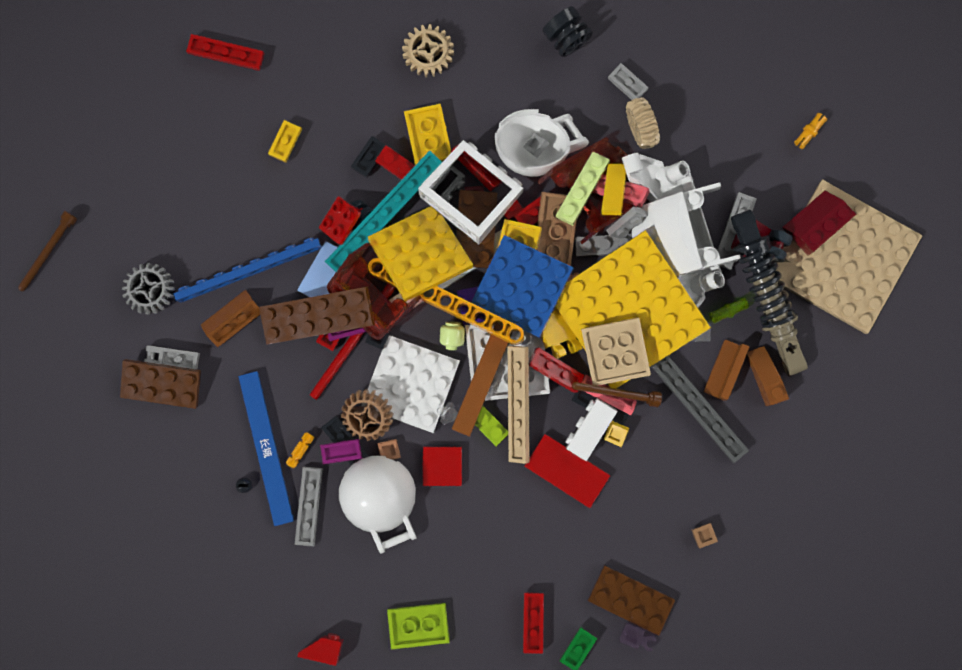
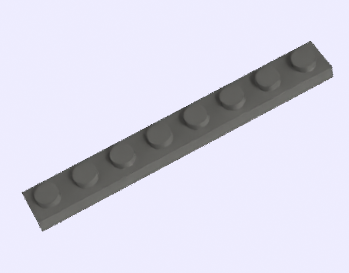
M669 356L651 366L732 463L738 461L749 451Z

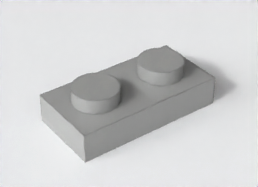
M621 63L608 76V80L631 100L641 98L649 88Z
M632 207L611 225L607 232L611 237L624 238L629 234V231L640 225L642 220L648 215L644 209Z

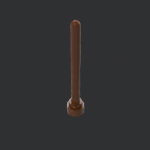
M67 211L62 213L60 216L61 224L19 284L18 289L20 291L26 290L67 227H71V225L76 223L78 219Z
M579 382L572 384L574 390L645 401L652 407H659L662 401L661 392L656 391L644 394Z

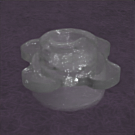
M448 402L446 406L437 409V414L440 415L442 424L453 422L458 415L452 402Z

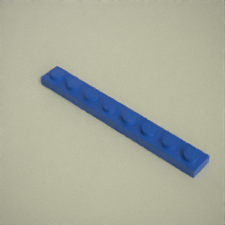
M309 238L303 241L304 244L298 246L296 244L290 245L283 252H272L265 259L257 258L250 261V264L244 267L243 265L233 267L231 272L217 273L210 280H199L196 282L197 285L181 287L178 289L179 292L173 294L176 301L182 303L318 251L322 248V245L318 238Z

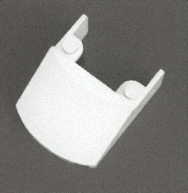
M721 183L680 192L643 205L641 209H644L648 216L642 220L640 225L632 229V239L643 231H647L676 276L731 263L740 259V255L720 259L718 251L713 247L697 249L688 211L696 210L703 205V194L718 191L721 188Z

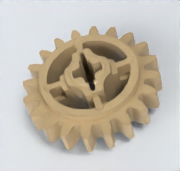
M429 24L428 29L421 25V31L414 28L415 34L409 32L410 40L404 39V43L407 46H402V50L406 52L403 54V59H407L405 61L406 66L411 65V71L417 69V75H420L423 71L425 77L428 76L429 72L435 77L436 70L442 74L441 67L448 69L447 62L452 63L450 56L454 55V50H451L454 47L453 43L450 42L451 37H445V30L439 33V26L432 30L431 24ZM429 38L437 40L440 44L432 42ZM422 40L421 45L414 50L415 45ZM439 52H443L442 56L436 62H434V59L437 55H439ZM419 57V59H423L427 63H422L418 61L416 58Z

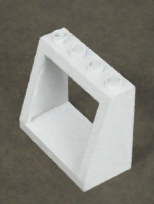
M463 140L422 183L418 190L420 198L477 244H480L522 194L523 187H521L522 183L516 178L511 179L506 175L507 171L501 166L496 167L491 163L492 159L486 154L481 155L474 144L471 142L466 143ZM464 151L512 189L479 226H476L432 190Z

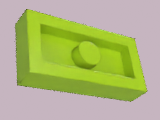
M482 406L475 426L497 446L508 435V431Z

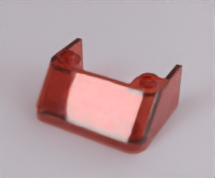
M367 242L346 258L328 282L327 290L330 294L368 286L375 325L362 328L372 338L380 340L413 309L422 297L418 295L409 303L401 298H397L391 303L365 277L369 272L368 263L361 256L370 246Z

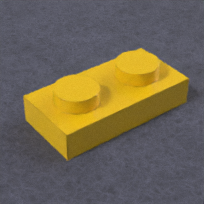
M284 120L268 152L269 156L286 163L302 128Z

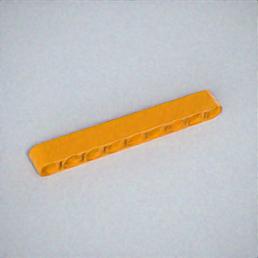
M379 258L372 259L368 265L370 273L375 278L396 287L384 266L380 272H374L376 265L383 264ZM438 286L432 288L434 294L431 297H425L424 293L416 296V298L512 345H519L524 341V332L518 325ZM445 297L451 298V303L448 306L441 304ZM461 306L469 308L466 314L458 312ZM479 314L486 316L485 321L482 323L476 322V317ZM500 322L503 324V329L501 331H494L493 325ZM513 331H519L521 336L519 339L513 340L510 338V334Z

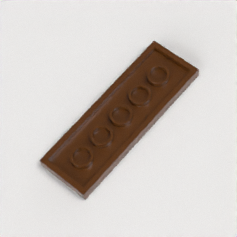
M368 286L259 307L266 345L375 325Z

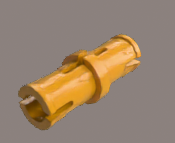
M817 113L810 124L803 128L804 131L794 141L796 146L803 141L799 146L800 149H804L812 137H816L817 131L827 121L825 116L818 121L823 114Z

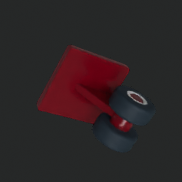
M756 220L760 236L769 235L771 249L768 252L775 254L773 261L784 262L787 253L782 249L791 245L793 237L781 230H771ZM737 234L731 245L732 250L740 244Z

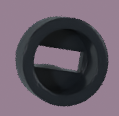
M240 478L236 482V489L240 493H247L252 488V482L248 478ZM248 483V487L239 488V484Z

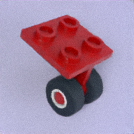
M338 196L320 224L319 229L336 243L342 245L355 223L359 225L374 209L368 207L362 200H356L349 204Z

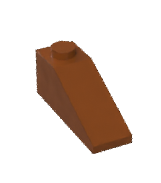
M765 347L747 352L746 355L765 406H771L788 400L789 397L783 381Z

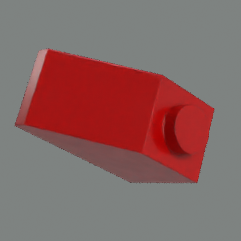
M328 633V636L324 635L300 650L297 657L336 666L344 639H339L340 636L337 634Z

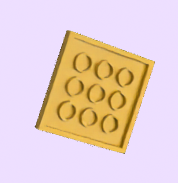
M432 206L368 236L369 243L405 302L473 268V263L444 217Z

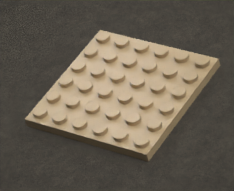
M822 179L808 204L826 190L844 200L857 215L809 256L792 240L790 246L783 247L782 250L787 255L784 262H777L779 266L776 271L782 274L780 281L785 283V289L864 334H868L922 235Z

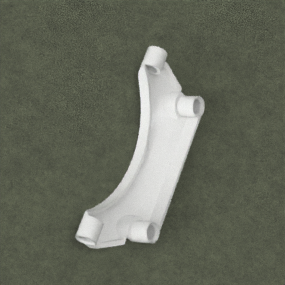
M638 153L622 158L629 182L649 188L647 199L650 203L680 192L695 189L690 168L685 161L664 167L662 161L639 155ZM702 208L688 211L697 249L704 247L714 248ZM720 265L677 276L697 308L705 300V292L721 288L725 284Z

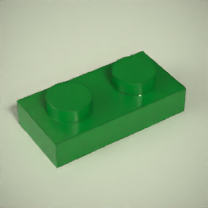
M580 627L559 661L572 670H578L596 642L597 637Z

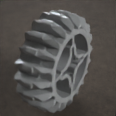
M147 263L145 268L143 264H139V270L134 267L132 268L133 274L127 273V276L130 278L129 280H123L127 286H123L122 290L127 291L123 294V297L128 298L126 304H132V310L138 309V313L141 314L145 310V314L150 315L151 310L155 314L158 313V308L164 310V303L170 305L167 299L168 297L174 298L172 294H169L170 291H175V288L170 286L174 283V280L169 279L171 274L165 273V268L159 269L157 264L152 267L150 263ZM148 274L157 275L161 282H152L148 278ZM141 279L140 285L136 287L137 282ZM148 285L152 287L151 289H149L150 292H146L145 290ZM160 290H162L160 296H159L158 299H157V298H156L157 292L160 291ZM145 295L149 303L143 304L139 302L136 296Z

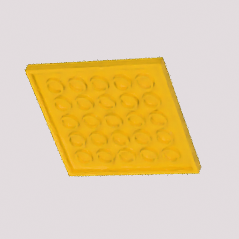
M646 230L568 281L556 304V308L584 349L582 328L639 317L649 367L711 328ZM629 380L608 383L610 388L616 389Z

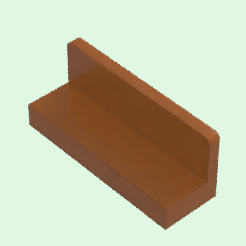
M244 290L203 322L201 327L206 336L219 347L260 315L259 306L249 293Z
M728 340L723 341L704 388V393L723 401L729 399L749 346L744 344L738 345Z

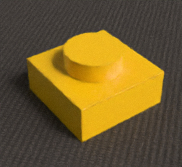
M611 421L604 440L622 447L629 428Z

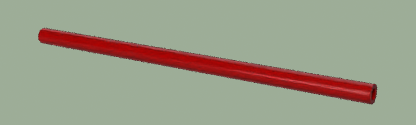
M387 284L372 305L374 318L396 287ZM364 333L349 337L309 394L316 400L320 397Z

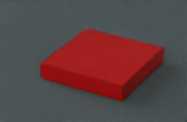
M423 447V486H462V447Z

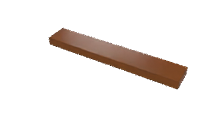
M495 323L493 330L501 331L503 325ZM492 334L490 335L452 430L469 437L471 436L508 342Z

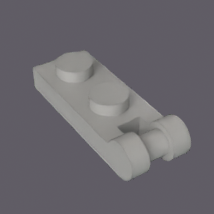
M146 346L147 358L144 359V362L190 369L198 368L200 353ZM155 353H159L158 360H154Z

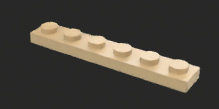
M508 346L509 462L526 464L529 463L528 347Z

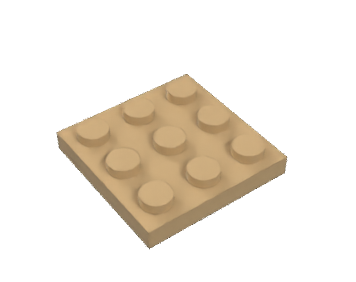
M639 317L581 329L593 385H603L651 375Z

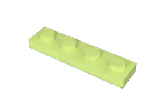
M595 152L591 153L557 212L556 218L572 226L575 224L610 162L609 159Z

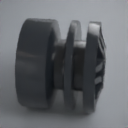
M573 6L556 14L544 26L542 31L550 42L557 40L554 48L559 50L561 57H566L579 50L593 35V31L587 28L586 22L579 23L581 15Z

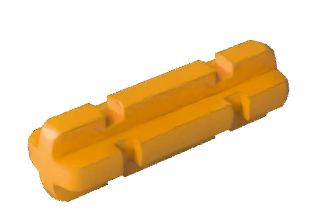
M307 432L304 433L301 438L302 441L298 442L291 453L292 456L286 461L288 466L292 468L297 466L298 460L303 457L308 449V444H311L313 441V435Z

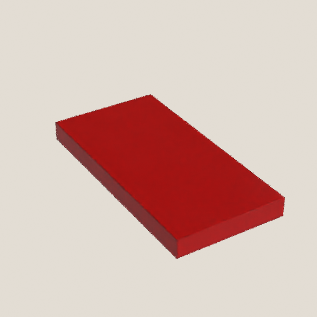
M544 434L530 456L529 463H526L524 466L588 508H591L610 477L609 474L567 450L565 446Z

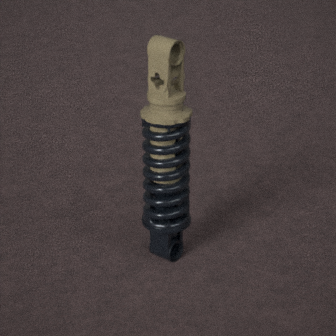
M750 209L731 216L733 228L740 242L733 249L740 256L745 255V257L739 259L740 264L747 262L750 264V266L743 268L742 271L745 274L753 273L752 276L746 278V282H753L754 286L750 287L749 291L751 293L757 292V295L753 297V301L760 302L761 305H758L756 310L764 312L759 318L762 330L770 331L771 341L777 345L783 368L788 376L808 369L796 337L798 333L797 328H794L793 322L798 320V316L790 309L792 302L787 300L789 294L783 290L785 283L780 281L782 274L776 271L779 265L773 261L775 254L768 252L771 249L769 235L760 236L755 216Z

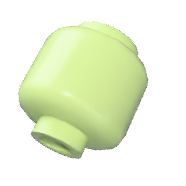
M447 321L445 325L441 326L440 343L446 346V349L457 350V347L464 344L465 328L461 326L460 322Z

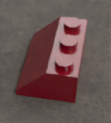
M824 190L782 228L793 237V241L809 256L857 214L844 200Z

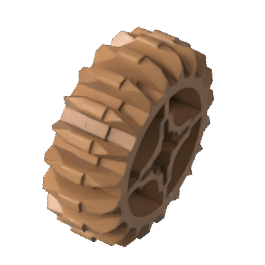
M368 388L364 392L358 390L356 394L352 393L349 396L350 398L345 400V405L342 406V411L344 412L341 414V417L344 418L343 425H348L347 431L352 430V436L358 434L359 440L365 436L367 441L371 437L376 440L379 436H384L385 432H388L390 429L389 425L393 423L391 418L394 415L390 411L392 405H386L388 399H381L382 393L378 396L375 395V390L370 394ZM358 403H367L366 406H355ZM370 423H371V424H376V423L379 424V425L374 426V427H367L368 424H370Z

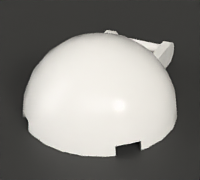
M524 109L508 115L499 123V129L495 133V144L499 157L509 169L524 176H541L554 171L564 162L569 153L585 148L589 143L587 138L581 135L572 122L573 118L570 114L551 119L548 115L538 113L539 109ZM564 126H567L575 140L570 141L566 130L563 128ZM535 132L550 143L538 158L523 147Z
M370 456L355 462L345 472L339 486V502L347 519L356 527L371 532L380 554L384 553L385 549L406 540L417 539L408 518L415 504L416 491L414 480L409 471L400 462L386 458V456ZM404 522L407 532L381 542L378 533L392 530Z

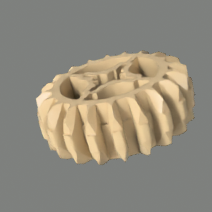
M644 97L635 98L627 102V119L637 145L642 149L654 147L660 141V134L651 105H649Z

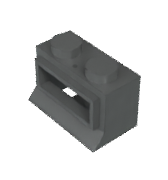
M452 165L432 188L434 191L449 172L455 175V180L440 196L448 203L452 200V194L455 190L459 191L465 184V175Z

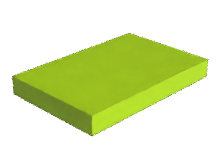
M446 603L387 609L391 649L450 643Z

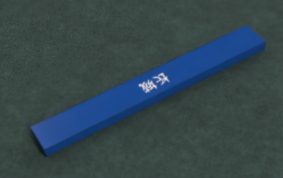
M256 371L238 376L274 526L293 522L294 518L259 373Z

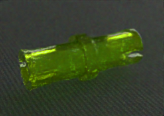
M743 297L733 303L724 304V307L710 312L709 316L712 323L715 324L725 318L734 317V314L748 309L749 306Z

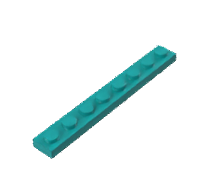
M429 150L345 239L344 243L324 262L339 275L369 244L368 236L381 231L419 191L418 188L437 169L442 161Z

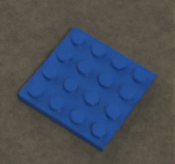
M504 235L471 303L518 325L522 330L540 338L574 268Z

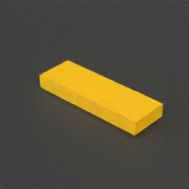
M608 164L602 215H622L627 177L624 164Z

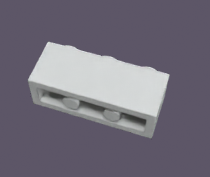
M598 398L595 401H590L586 408L588 413L585 417H580L576 424L578 429L574 434L571 432L565 441L568 444L566 449L587 461L617 413V409Z

